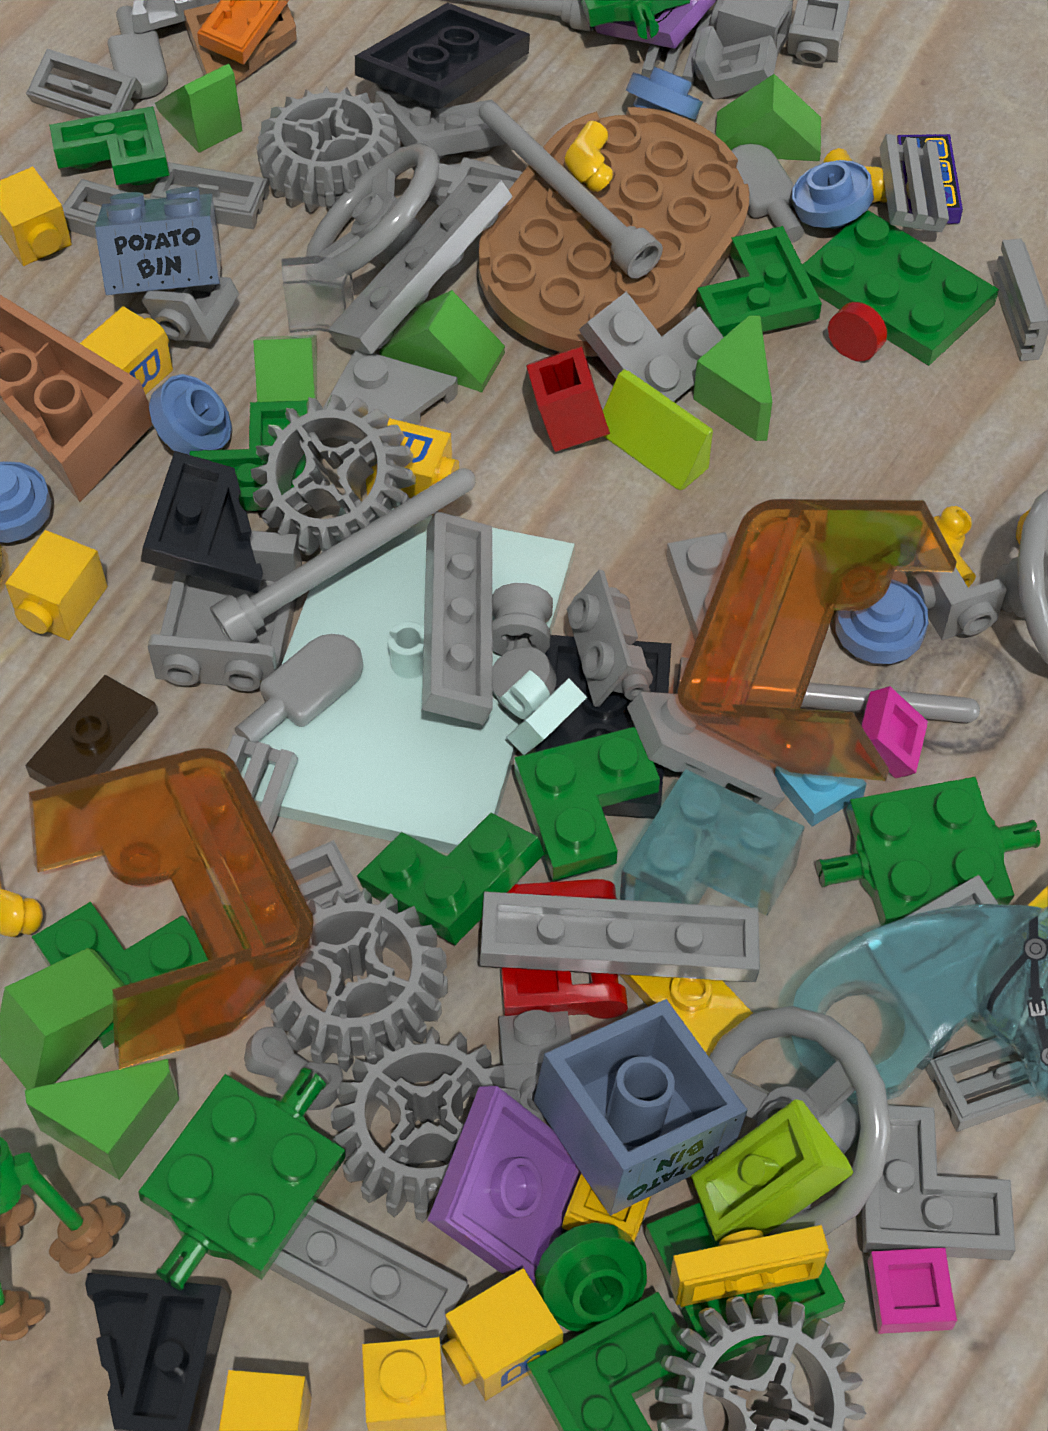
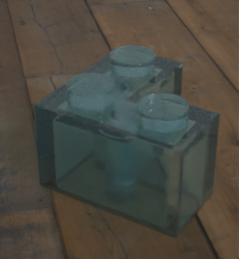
M685 769L622 869L620 900L698 904L707 888L710 887L750 908H758V912L768 916L797 866L805 826Z

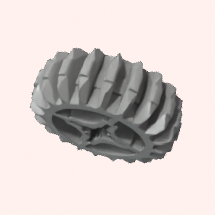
M326 86L323 93L312 94L305 89L303 98L286 97L284 107L271 108L270 118L261 121L257 155L261 174L264 178L268 179V184L273 189L275 197H286L291 207L304 202L311 213L319 206L327 207L330 210L344 192L350 194L354 191L355 181L360 176L369 172V169L379 160L401 148L400 138L397 137V126L394 123L393 115L385 112L383 103H371L367 93L353 97L348 87L340 93H331Z
M332 393L326 409L322 408L316 398L308 397L306 405L307 414L300 416L293 408H286L285 414L290 424L284 430L277 425H268V433L275 440L273 446H256V454L267 464L251 469V477L256 483L263 485L252 493L254 501L260 507L267 508L262 514V519L270 528L279 527L278 533L280 535H298V549L303 554L312 555L319 545L323 553L360 529L366 528L368 524L381 516L388 515V512L393 507H398L410 499L400 489L416 484V476L412 470L405 468L406 465L413 461L414 456L408 446L400 445L404 434L399 426H387L389 417L380 408H376L368 413V405L363 399L357 397L346 408L342 397ZM337 436H350L362 439L357 444L350 441L336 448H330L321 442ZM305 454L306 466L303 472L292 481L295 467ZM323 459L333 469H337L340 477L338 481L345 490L344 495L340 493L334 484L330 485V480L327 476L329 473L322 464ZM377 464V475L374 485L368 496L362 501L360 496L362 483L369 475L374 473L372 467ZM328 505H337L343 507L346 511V514L329 519H318L303 515L311 508L317 512Z
M365 887L359 894L357 902L346 903L344 895L336 890L332 897L333 906L324 909L319 903L310 899L307 906L309 919L304 920L288 915L285 923L288 936H272L270 949L274 958L264 960L262 967L264 980L268 982L262 993L266 1007L273 1010V1013H271L273 1026L283 1028L285 1032H288L289 1045L296 1053L311 1046V1057L316 1063H324L332 1053L337 1054L339 1067L345 1072L353 1064L354 1056H365L366 1062L375 1065L377 1063V1057L375 1056L377 1040L388 1046L392 1052L400 1049L403 1030L413 1037V1041L423 1043L427 1035L424 1021L438 1022L442 1014L441 1002L438 999L444 998L448 993V978L443 974L447 968L446 954L442 948L436 947L438 944L437 933L432 928V925H420L415 906L398 913V902L391 893L379 905L372 904L371 893ZM384 948H388L396 953L406 963L411 972L408 981L396 977L394 969L383 964L382 952ZM366 971L367 977L362 980L359 975L363 976ZM353 976H357L358 982L353 981ZM304 977L315 980L318 989L327 992L328 1006L325 1012L314 1007L301 993ZM349 978L352 982H347L346 986H344V980ZM376 1012L368 1016H363L366 1013Z
M434 1027L428 1031L426 1043L413 1044V1037L403 1030L400 1040L401 1048L393 1052L388 1046L377 1040L375 1048L377 1063L375 1065L355 1058V1063L352 1065V1073L356 1082H340L337 1095L339 1102L343 1106L334 1108L331 1112L332 1128L340 1132L332 1141L345 1149V1159L347 1160L342 1168L346 1180L350 1183L364 1180L361 1192L363 1199L368 1203L379 1199L387 1193L386 1208L387 1212L393 1217L403 1210L407 1202L414 1203L416 1219L422 1223L427 1220L430 1214L429 1205L435 1202L464 1127L458 1121V1118L463 1114V1102L469 1095L474 1099L479 1087L498 1086L520 1103V1092L517 1089L505 1088L503 1065L490 1068L492 1063L491 1051L487 1049L486 1045L467 1054V1038L461 1032L451 1040L448 1046L441 1045L439 1032ZM436 1081L427 1086L412 1085L418 1082ZM381 1105L390 1111L391 1121L397 1125L391 1134L392 1144L384 1153L375 1145L370 1136L373 1118ZM436 1118L440 1120L438 1127L432 1124ZM418 1120L423 1123L419 1129L415 1127V1122ZM430 1160L442 1161L447 1164L435 1168H417L423 1162Z
M758 1295L751 1315L749 1306L743 1297H730L727 1299L726 1304L728 1324H726L722 1316L714 1308L701 1310L699 1312L700 1323L707 1337L703 1339L697 1332L689 1328H681L676 1334V1338L690 1352L688 1359L685 1361L682 1358L670 1355L663 1357L661 1366L666 1371L678 1374L680 1377L677 1389L667 1386L657 1387L655 1389V1399L669 1404H677V1414L658 1420L657 1428L658 1431H708L703 1412V1395L706 1392L707 1395L720 1401L727 1410L729 1418L728 1431H843L845 1418L860 1420L867 1414L864 1406L845 1402L844 1391L854 1390L861 1386L863 1379L856 1372L838 1373L836 1367L844 1362L851 1353V1349H849L846 1343L836 1342L824 1348L821 1347L829 1335L831 1327L826 1319L815 1318L802 1329L805 1318V1307L803 1304L788 1302L778 1317L774 1296ZM764 1335L771 1337L765 1354H756L751 1367L742 1375L733 1376L712 1369L721 1355L738 1342L755 1336ZM793 1352L801 1360L809 1374L814 1392V1412L801 1405L793 1394L791 1383L796 1365L790 1362ZM768 1386L770 1390L763 1396L772 1397L773 1407L788 1413L789 1418L769 1414V1416L756 1414L751 1421L750 1416L756 1410L746 1408L747 1399L731 1393L729 1387L750 1392V1390L764 1391Z

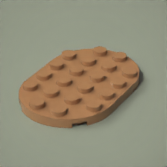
M627 107L626 115L599 118L596 111L577 118L562 127L543 147L569 172L565 165V155L584 125L589 121H596L606 128L608 140L600 152L605 157L604 163L612 169L613 178L599 192L590 191L584 182L581 184L626 227L645 228L662 244L663 251L658 263L651 271L640 278L629 277L614 262V253L611 251L612 244L530 165L527 166L510 187L509 192L513 197L499 211L495 223L481 232L477 263L478 276L486 299L493 310L510 328L532 342L558 352L582 345L586 356H598L579 329L626 291L661 336L665 335L684 319L696 302L697 288L707 286L729 256L732 244L731 237L742 234L749 207L748 183L744 184L736 168L737 157L721 139L703 126L670 112L651 108Z

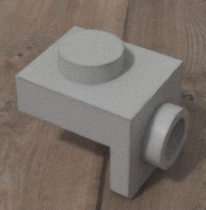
M798 0L793 24H790L788 32V54L796 55L799 60L810 64H821L825 61L838 62L850 0Z
M708 26L701 30L698 47L693 52V67L698 79L701 81L705 80L715 100L743 92L746 93L774 74L778 49L771 35L723 47L714 27Z
M220 277L219 284L176 288L174 292L150 290L147 291L142 302L152 319L164 329L168 339L210 342L238 297L239 292L230 277Z
M941 542L918 548L912 575L908 578V586L923 599L928 608V618L941 640L960 634L975 635L988 629L997 621L1007 591L1001 579H995L968 588Z
M530 1010L520 1015L499 1016L505 1088L517 1089L520 1092L521 1105L540 1120H546L534 1102L544 1053L572 1041L568 1011L546 1012Z

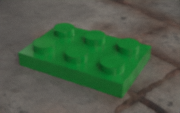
M869 210L848 224L802 264L818 297L839 310L850 302H860L872 307L882 317L886 325V340L928 366L995 305L999 291L995 286Z

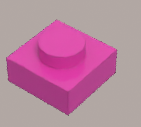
M891 686L871 691L857 744L893 777L899 778L916 774L928 721Z
M945 1248L871 1252L868 1259L878 1334L953 1330L957 1317Z

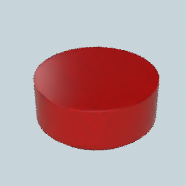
M850 302L844 305L830 319L828 335L831 343L840 354L853 361H866L872 358L885 344L887 328L882 317L872 307L860 302Z

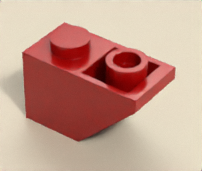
M582 345L526 365L537 405L555 452L610 434Z

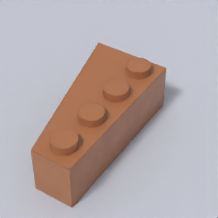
M0 295V411L77 500L81 502L152 426L149 402L140 380Z

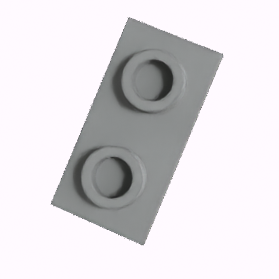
M598 570L582 591L573 598L571 604L566 609L593 705L597 707L613 691L623 693L627 699L634 700L639 692H649V686L653 680L642 648L632 645L638 639V635L630 612L629 599L626 595L620 593L617 588H609L604 571Z

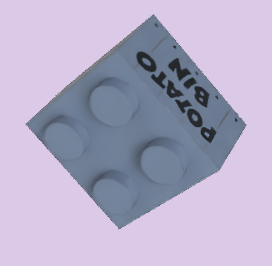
M180 187L167 190L166 198L144 200L143 193L128 192L113 195L110 197L111 203L102 204L95 225L105 295L220 283L221 254L212 193L200 195L198 187Z
M667 999L544 1053L534 1098L535 1104L610 1216L690 1177L735 1144L748 1111Z

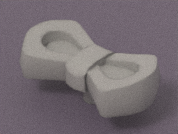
M261 1028L246 1043L244 1061L247 1071L274 1078V1082L278 1084L276 1090L279 1094L284 1095L298 1076L300 1069L307 1068L312 1071V1078L316 1073L326 1083V1087L324 1090H321L308 1110L325 1109L330 1107L338 1098L337 1089L340 1082H343V1075L339 1065L308 1062L294 1053L293 1048L289 1045L283 1028Z

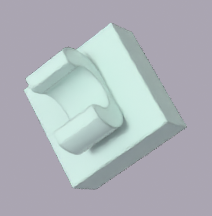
M529 670L500 698L514 715L524 719L506 737L525 755L542 742L587 697L570 679L566 680L550 694L544 682Z

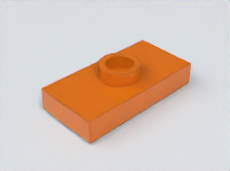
M220 0L197 32L198 43L200 46L244 65L289 0Z

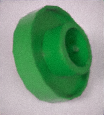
M596 1222L574 1227L560 1235L545 1250L535 1272L536 1289L559 1325L568 1330L585 1332L640 1301L647 1284L646 1262L630 1235L615 1225Z

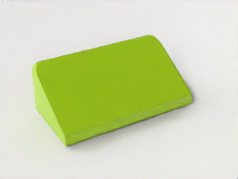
M622 370L617 376L603 409L610 434L603 437L678 490L685 489L709 468L712 428L630 371Z
M795 1099L692 1174L691 1177L715 1241L720 1242L724 1237L744 1230H760L763 1232V1236H766L849 1178L854 1172L846 1156L802 1100Z

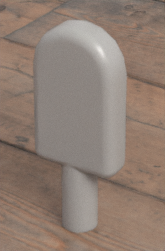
M122 6L116 12L121 35L111 36L107 43L113 70L134 76L141 83L142 88L139 95L133 94L131 98L147 99L159 94L167 84V70L159 38L155 30L134 33L131 16L133 7Z
M744 144L732 149V152L738 159L736 168L744 184L748 183L749 215L752 218L769 215L776 227H784L791 243L799 240L804 233V229L790 209L794 207L792 200L794 184L776 156L768 148L757 144Z
M332 633L321 635L310 641L260 683L261 695L267 701L235 727L236 734L245 737L250 742L257 743L285 718H288L299 727L306 726L350 689L361 677L364 664L358 645L354 640L344 635Z

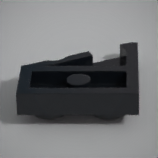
M174 451L142 548L141 562L252 593H258L263 570L261 563L256 564L250 543L252 530L247 512L239 503L241 490L233 467Z
M88 1273L85 1286L87 1296L94 1302L101 1336L96 1338L101 1366L108 1372L110 1389L107 1396L114 1429L116 1431H199L230 1299L228 1292L220 1285L186 1282L184 1288L178 1290L172 1287L171 1281L166 1283L164 1280Z

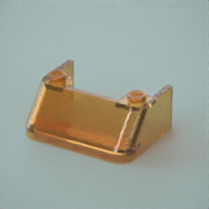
M772 499L764 501L749 510L738 527L679 683L678 699L691 719L698 725L792 773L886 781L889 768L853 712L800 708L835 610L859 611L873 606L886 594L894 571L954 572L957 561L925 501Z
M198 748L29 792L33 858L37 872L103 855L110 873L125 884L145 886L171 879L208 961L112 989L115 1060L119 1069L230 1034L310 951L314 923L312 913L235 762L225 753L210 748Z

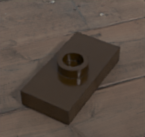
M104 675L26 763L25 766L29 777L80 806L158 715L155 702L111 677Z

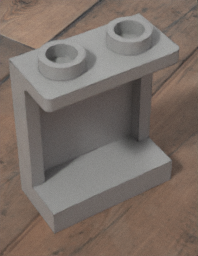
M252 531L250 543L256 564L261 563L263 570L258 591L260 592L302 566L300 550L298 549L297 534L280 535L275 532ZM175 571L160 635L152 634L148 643V651L155 678L184 686L203 683L229 686L240 691L260 689V683L282 665L287 650L297 598L263 619L265 625L256 630L258 637L249 643L228 641L209 607L229 595H233L236 599L246 593L250 598L256 593Z

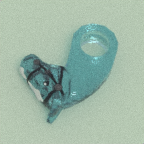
M972 904L940 908L908 916L854 938L816 968L796 991L793 1006L821 1014H826L830 1007L848 996L868 995L882 999L896 1011L904 1025L901 1045L889 1059L876 1065L885 1083L887 1100L900 1097L957 1031L971 1020H978L995 1036L1013 1048L1022 1060L1026 1079L1036 1097L1048 1103V906L1039 908L1026 905ZM791 1035L802 1073L814 1084L836 1060L828 1055L819 1043ZM854 1091L846 1100L851 1104L858 1105L857 1094Z

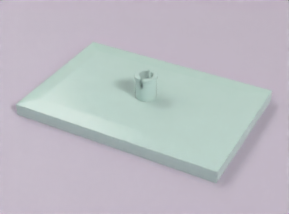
M343 507L340 508L338 516L346 514ZM430 515L309 590L282 664L315 638L331 633L339 634L354 640L360 648L364 664L361 677L350 689L306 726L299 727L288 718H285L258 742L268 744L280 751L284 749L294 752L298 757L277 816L393 841L403 832L438 852L449 854L490 813L498 815L517 748L506 736L524 719L517 717L510 710L503 707L494 692L493 709L484 725L422 710L427 526L433 516ZM492 527V595L496 589L511 583H528L546 590L553 598L552 617L546 622L550 628V634H552L575 557V544ZM494 651L493 665L502 656ZM248 756L232 795L234 804L251 757ZM267 762L253 799L252 811L259 812L275 764Z

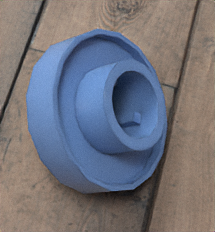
M655 66L650 78L633 72L626 91L636 95L633 104L635 107L666 111L696 120L703 101L688 95L692 82Z
M846 160L825 162L809 169L798 178L792 188V200L796 214L802 222L812 227L838 229L847 226L867 211L874 200V189L870 173L865 166Z
M184 374L172 376L151 395L149 403L151 422L162 441L173 451L190 455V451L220 450L230 439L232 426L227 408L220 396L208 384L198 378Z
M3 461L0 462V542L10 543L25 539L38 531L50 515L52 502L45 478L34 467L21 462Z
M870 578L855 583L844 592L838 604L835 617L836 634L843 647L855 657L870 663L893 664L908 659L920 649L929 624L928 608L921 596L907 584L890 578Z

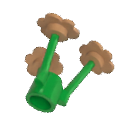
M0 1137V1246L9 1247L16 1244L21 1237L20 1227L30 1222L35 1215L33 1200L28 1195L21 1193L22 1186L28 1185L61 1220L57 1228L59 1238L51 1244L49 1255L55 1261H59V1266L67 1274H74L84 1269L92 1257L101 1258L106 1255L113 1245L112 1236L122 1228L125 1222L126 1215L124 1211L117 1205L110 1206L104 1198L95 1199L88 1206L74 1209L38 1171L30 1153L25 1152L13 1156L8 1143ZM0 1282V1341L18 1340L28 1333V1326L36 1324L45 1317V1305L40 1300L29 1299V1294L25 1291L2 1290Z

